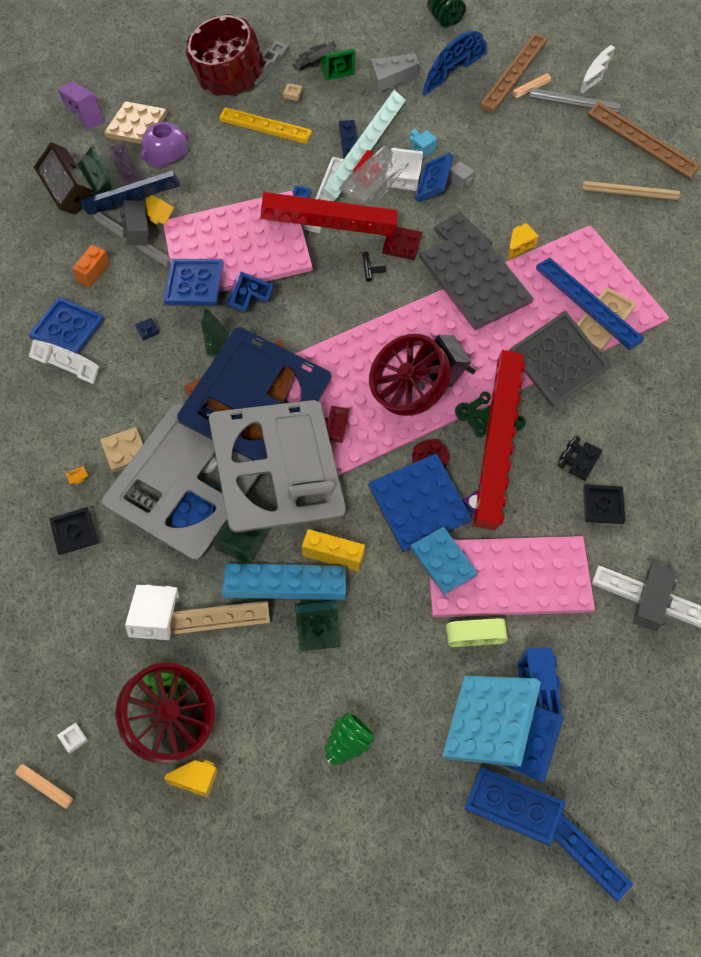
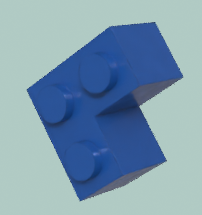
M241 271L236 275L225 307L242 313L246 311L250 298L260 303H265L269 299L273 285Z

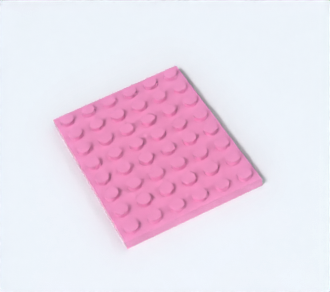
M292 191L279 193L293 196ZM262 198L171 218L164 225L169 257L171 258L170 263L172 258L223 259L224 267L219 293L231 290L236 275L241 271L265 282L313 271L301 224L260 219Z

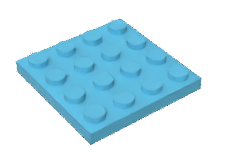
M464 676L442 756L448 760L521 767L541 682L537 678Z

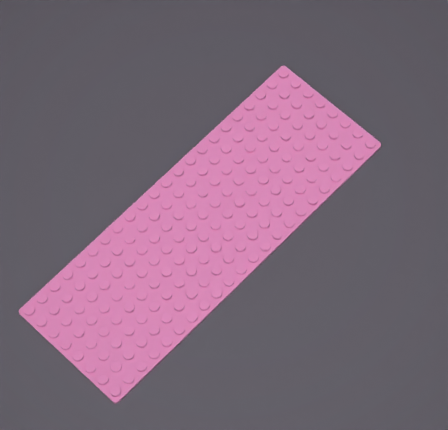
M587 226L506 261V265L534 298L533 303L482 328L474 330L444 289L295 354L330 371L332 374L331 381L319 400L326 427L331 406L349 408L343 443L330 441L337 474L340 476L459 420L455 415V408L458 404H470L478 399L482 392H488L492 399L497 359L502 350L509 351L514 345L564 311H567L576 324L586 312L536 270V265L549 257L597 298L608 287L637 303L635 309L625 322L639 334L668 321L669 316L591 226ZM406 334H422L433 340L438 335H454L472 361L470 365L477 370L473 375L465 370L452 387H447L443 396L434 406L417 415L399 416L388 411L374 398L369 386V373L375 357L385 345ZM612 337L602 351H605L619 344L620 342L616 338ZM421 345L413 347V359ZM407 349L398 353L404 363L407 362ZM396 356L388 363L397 368L401 365ZM303 364V369L309 372L312 371V368ZM385 368L382 377L397 374V372ZM523 371L521 373L523 383L519 391L533 385V382ZM294 375L288 396L285 398L288 403L300 402L301 399L300 385L297 377ZM429 375L421 376L423 378L431 380ZM393 382L381 384V391ZM424 383L425 389L421 390L424 395L430 390L432 385ZM415 386L412 387V402L421 398ZM396 390L385 398L387 402L390 403ZM406 390L398 405H405ZM490 399V401H489L488 404H482V405H480L479 407H477L475 410H480V409H482V408H484V407L490 405V404H491V399Z

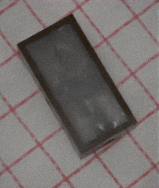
M50 142L33 168L59 210L75 215L81 208L80 200L88 198L93 189L65 147Z

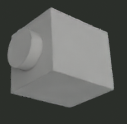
M459 161L450 169L448 181L463 191L466 187H470L473 184L475 171Z

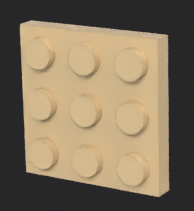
M125 101L105 130V137L142 144L144 132L150 125L162 122L168 114L167 110Z

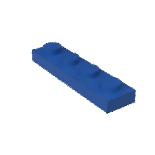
M564 815L561 817L553 839L618 902L631 888L633 883Z

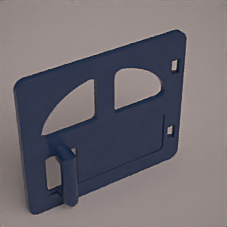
M238 327L233 330L179 411L177 420L180 424L212 440L209 416L215 411L206 407L205 401L208 398L231 409L283 404L269 397L267 392L281 370L289 368L297 377L300 385V402L310 400L319 402L331 381L332 374L330 371L242 327ZM254 339L262 343V345L259 347L251 342ZM303 364L312 368V371L309 372L303 369ZM290 408L289 411L290 413L300 412V408ZM242 414L232 415L231 419H242ZM241 434L238 436L233 446V451L253 461L267 459L264 439L245 440L241 437Z

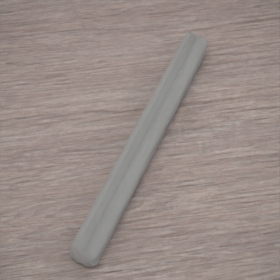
M531 88L529 94L531 98L592 108L597 102H600L616 113H619L621 107L619 103Z
M97 212L94 215L95 221L123 238V227L101 212ZM149 243L148 245H134L164 266L168 267L171 264L169 256Z

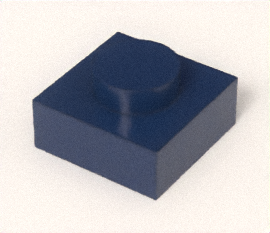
M152 318L135 324L143 341L159 334Z

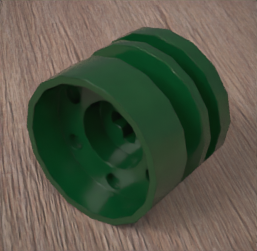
M428 0L427 2L429 12L444 28L459 23L466 12V5L463 0Z

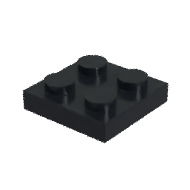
M584 484L585 522L625 523L622 486Z
M88 507L49 518L59 555L98 544Z

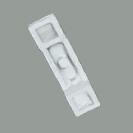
M36 339L32 342L29 357L42 363L53 364L76 374L80 379L92 384L95 383L99 366L94 362L72 351Z

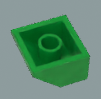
M355 49L325 54L321 57V71L326 81L355 75Z

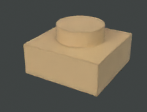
M287 83L283 99L298 101L302 93V86Z

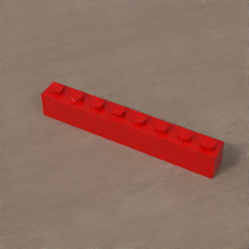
M263 192L260 219L394 237L397 227V210Z

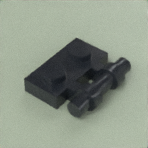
M574 436L566 445V451L560 455V461L557 465L560 468H564L566 464L571 466L569 473L586 481L603 450L588 442L581 447L579 446L581 439L578 436ZM573 452L579 454L576 460L571 457Z

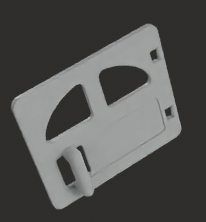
M310 400L216 411L210 414L209 425L228 525L231 531L238 533L335 519L345 514L346 508L322 407L318 401ZM290 408H300V412L290 413L289 411ZM242 414V419H231V415ZM252 424L260 425L267 459L240 463L232 461L233 446L241 432ZM270 474L278 509L274 512L267 511L253 504L242 493L236 479L245 476ZM323 493L326 495L327 503L297 507L295 503L297 497Z
M176 404L167 412L103 496L102 503L108 510L188 558L199 560L228 520L223 493L198 480L201 472L215 455L213 440L180 424L177 420V415L183 405ZM232 450V461L236 463L253 461ZM259 475L236 479L237 485L244 495L247 494ZM139 480L160 492L162 497L157 502L137 490L134 483ZM187 492H192L216 507V511L212 515L195 525L184 528H171L165 525L167 519ZM124 496L133 500L134 502L138 503L139 505L143 506L151 512L146 513L145 511L126 501L124 499Z

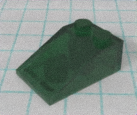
M226 520L213 540L215 550L243 563L252 564L271 528L235 533L229 529L228 520Z

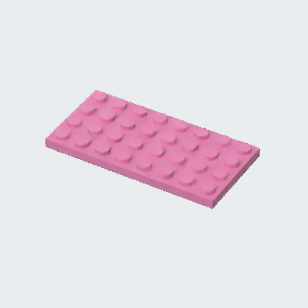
M583 536L454 540L478 572L477 576L446 595L441 593L429 576L432 617L586 613L595 611Z

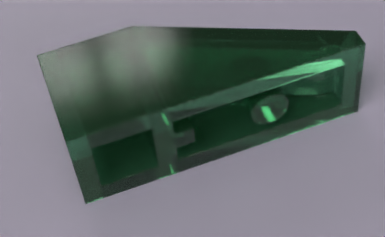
M205 309L201 326L207 356L216 357L229 338L230 333L209 309Z

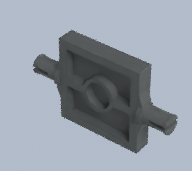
M335 42L316 44L310 47V51L300 53L299 58L295 59L293 64L294 69L297 70L334 50V47H336Z

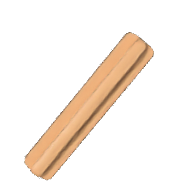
M546 73L514 89L512 94L515 98H519L529 93L531 88L537 89L549 83L551 76Z
M24 764L20 765L16 770L15 774L65 809L69 808L72 804L73 798Z

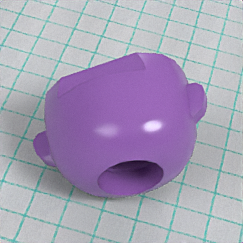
M162 121L154 123L143 134L141 158L151 167L165 168L185 158L188 153L187 141L190 139V136L186 131H182L180 127L171 122Z

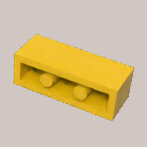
M310 529L307 530L302 544V556L333 565L346 566L347 569L357 572L360 571L365 555L364 544Z

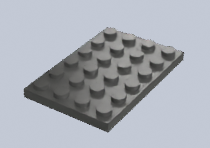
M477 227L419 253L421 261L474 330L482 328L533 303L534 298Z

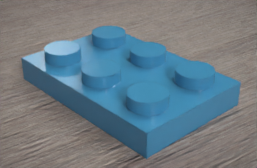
M444 526L410 546L411 551L443 595L460 587L478 574Z

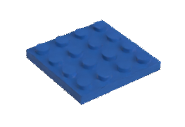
M437 453L368 483V487L402 552L410 550L412 544L443 526L449 532L472 521V517Z

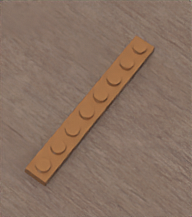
M536 33L531 36L483 99L480 109L492 114L495 113L547 43L546 37Z
M597 102L588 112L590 118L688 180L700 168V164L602 103Z

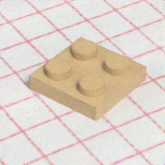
M136 427L100 439L112 473L125 469L143 445Z

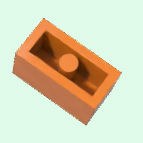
M94 245L87 249L72 268L77 282L92 287L110 264L106 251Z

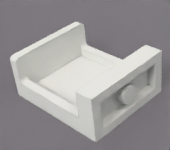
M391 148L385 187L417 191L423 152Z
M136 585L125 624L128 637L170 640V622L175 603L179 602L177 587Z

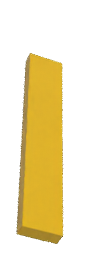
M227 107L223 109L219 116V121L304 144H307L312 135V130Z

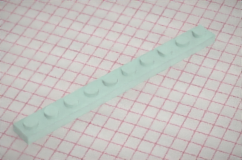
M395 90L387 98L321 190L332 201L337 199L353 176V170L365 152L372 149L406 101Z

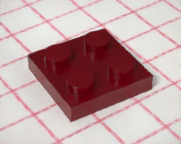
M396 227L394 237L386 236L382 254L415 260L422 232Z

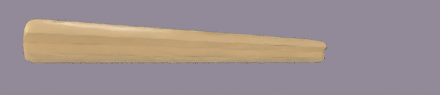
M584 181L582 187L584 191L679 200L680 192L676 190Z

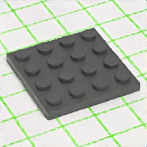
M564 311L509 349L511 352L524 354V372L552 408L610 368V365L567 311Z

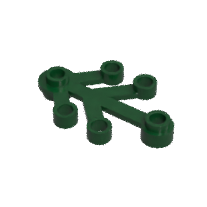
M482 392L479 398L470 404L460 403L455 408L456 417L461 421H467L477 437H483L487 431L490 406L482 411L475 409L482 404L489 403L491 395L488 392ZM518 415L517 420L521 424L514 421V427H516V431H521L526 425V420L523 416ZM474 418L481 419L485 426L479 425ZM477 429L483 430V433H479Z

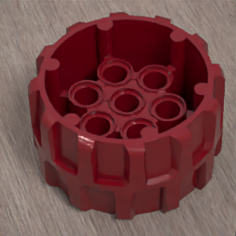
M233 14L213 16L209 20L198 24L192 35L188 36L186 56L202 89L209 90L216 96H232L244 89L247 90L257 78L259 79L262 73L261 66L264 64V57L255 31L249 26L246 19H240L233 16Z

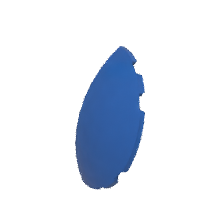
M464 32L441 51L427 75L423 89L424 96L446 82L447 74L461 65L467 68L487 54V42L483 39V35L480 32Z

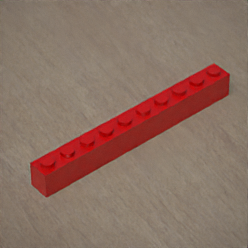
M502 350L497 359L473 526L489 530H496L504 521L502 507H505L507 500L504 492L509 485L507 472L510 471L512 463L509 461V456L512 455L514 444H511L516 433L514 421L517 420L519 413L516 410V406L521 398V394H518V391L523 383L521 373H523L525 368V362H523L524 354Z

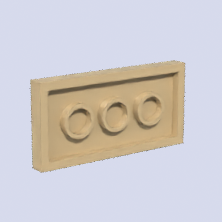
M608 287L598 297L599 300L624 321L637 305V303ZM587 313L577 323L599 353L613 337Z

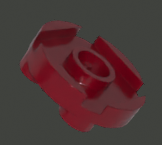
M425 440L414 446L411 458L412 464L426 458L428 455L437 453L446 469L450 457L449 452L440 440Z

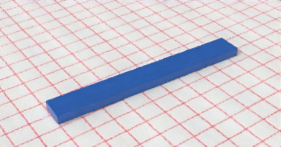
M550 257L536 265L537 271L629 351L644 341L642 335Z

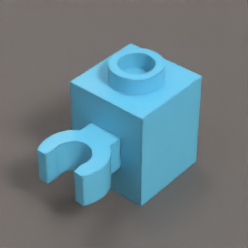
M416 129L410 131L412 137L409 140L412 142V150L422 151L423 158L436 151L437 138L427 130L421 134Z

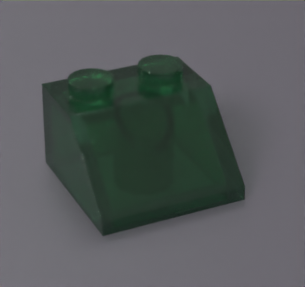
M336 600L295 603L299 651L341 647Z

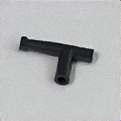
M364 251L362 257L365 278L369 282L373 280L372 274L386 273V266L371 267L368 257L369 253Z

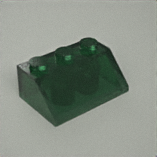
M92 146L78 164L79 169L93 189L88 197L112 190L108 174L94 146Z

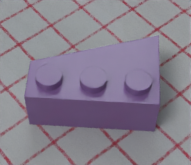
M74 81L58 88L62 102L72 113L76 112L80 116L78 120L80 122L84 121L87 130L104 123L97 104L98 99L94 93H91L88 89Z

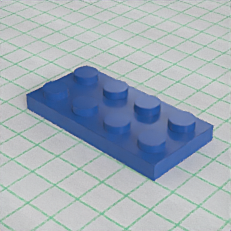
M481 767L465 805V810L547 846H551L566 802Z

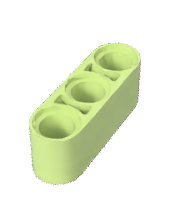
M501 618L454 621L446 624L448 645L450 647L503 644L508 641L505 620Z

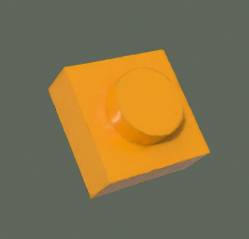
M83 466L65 474L70 484L82 483L88 477Z

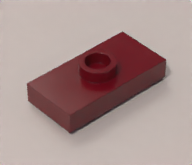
M331 406L326 427L329 441L343 443L349 408Z

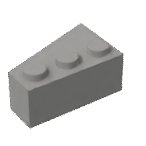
M415 53L371 60L370 74L377 94L382 93L385 89H392L397 84H404L418 78L419 62Z

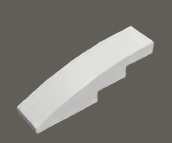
M610 45L593 61L583 80L581 93H584L602 80L604 71L607 70L609 61L613 58L614 46Z

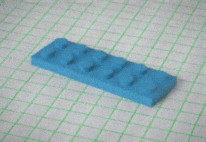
M226 563L222 597L345 600L346 566Z

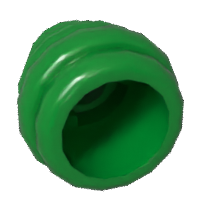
M347 712L343 717H339L335 721V726L331 729L328 744L325 745L327 753L325 758L333 765L336 763L340 765L345 764L346 760L351 761L354 757H359L363 752H367L371 748L370 743L375 740V736L358 717Z

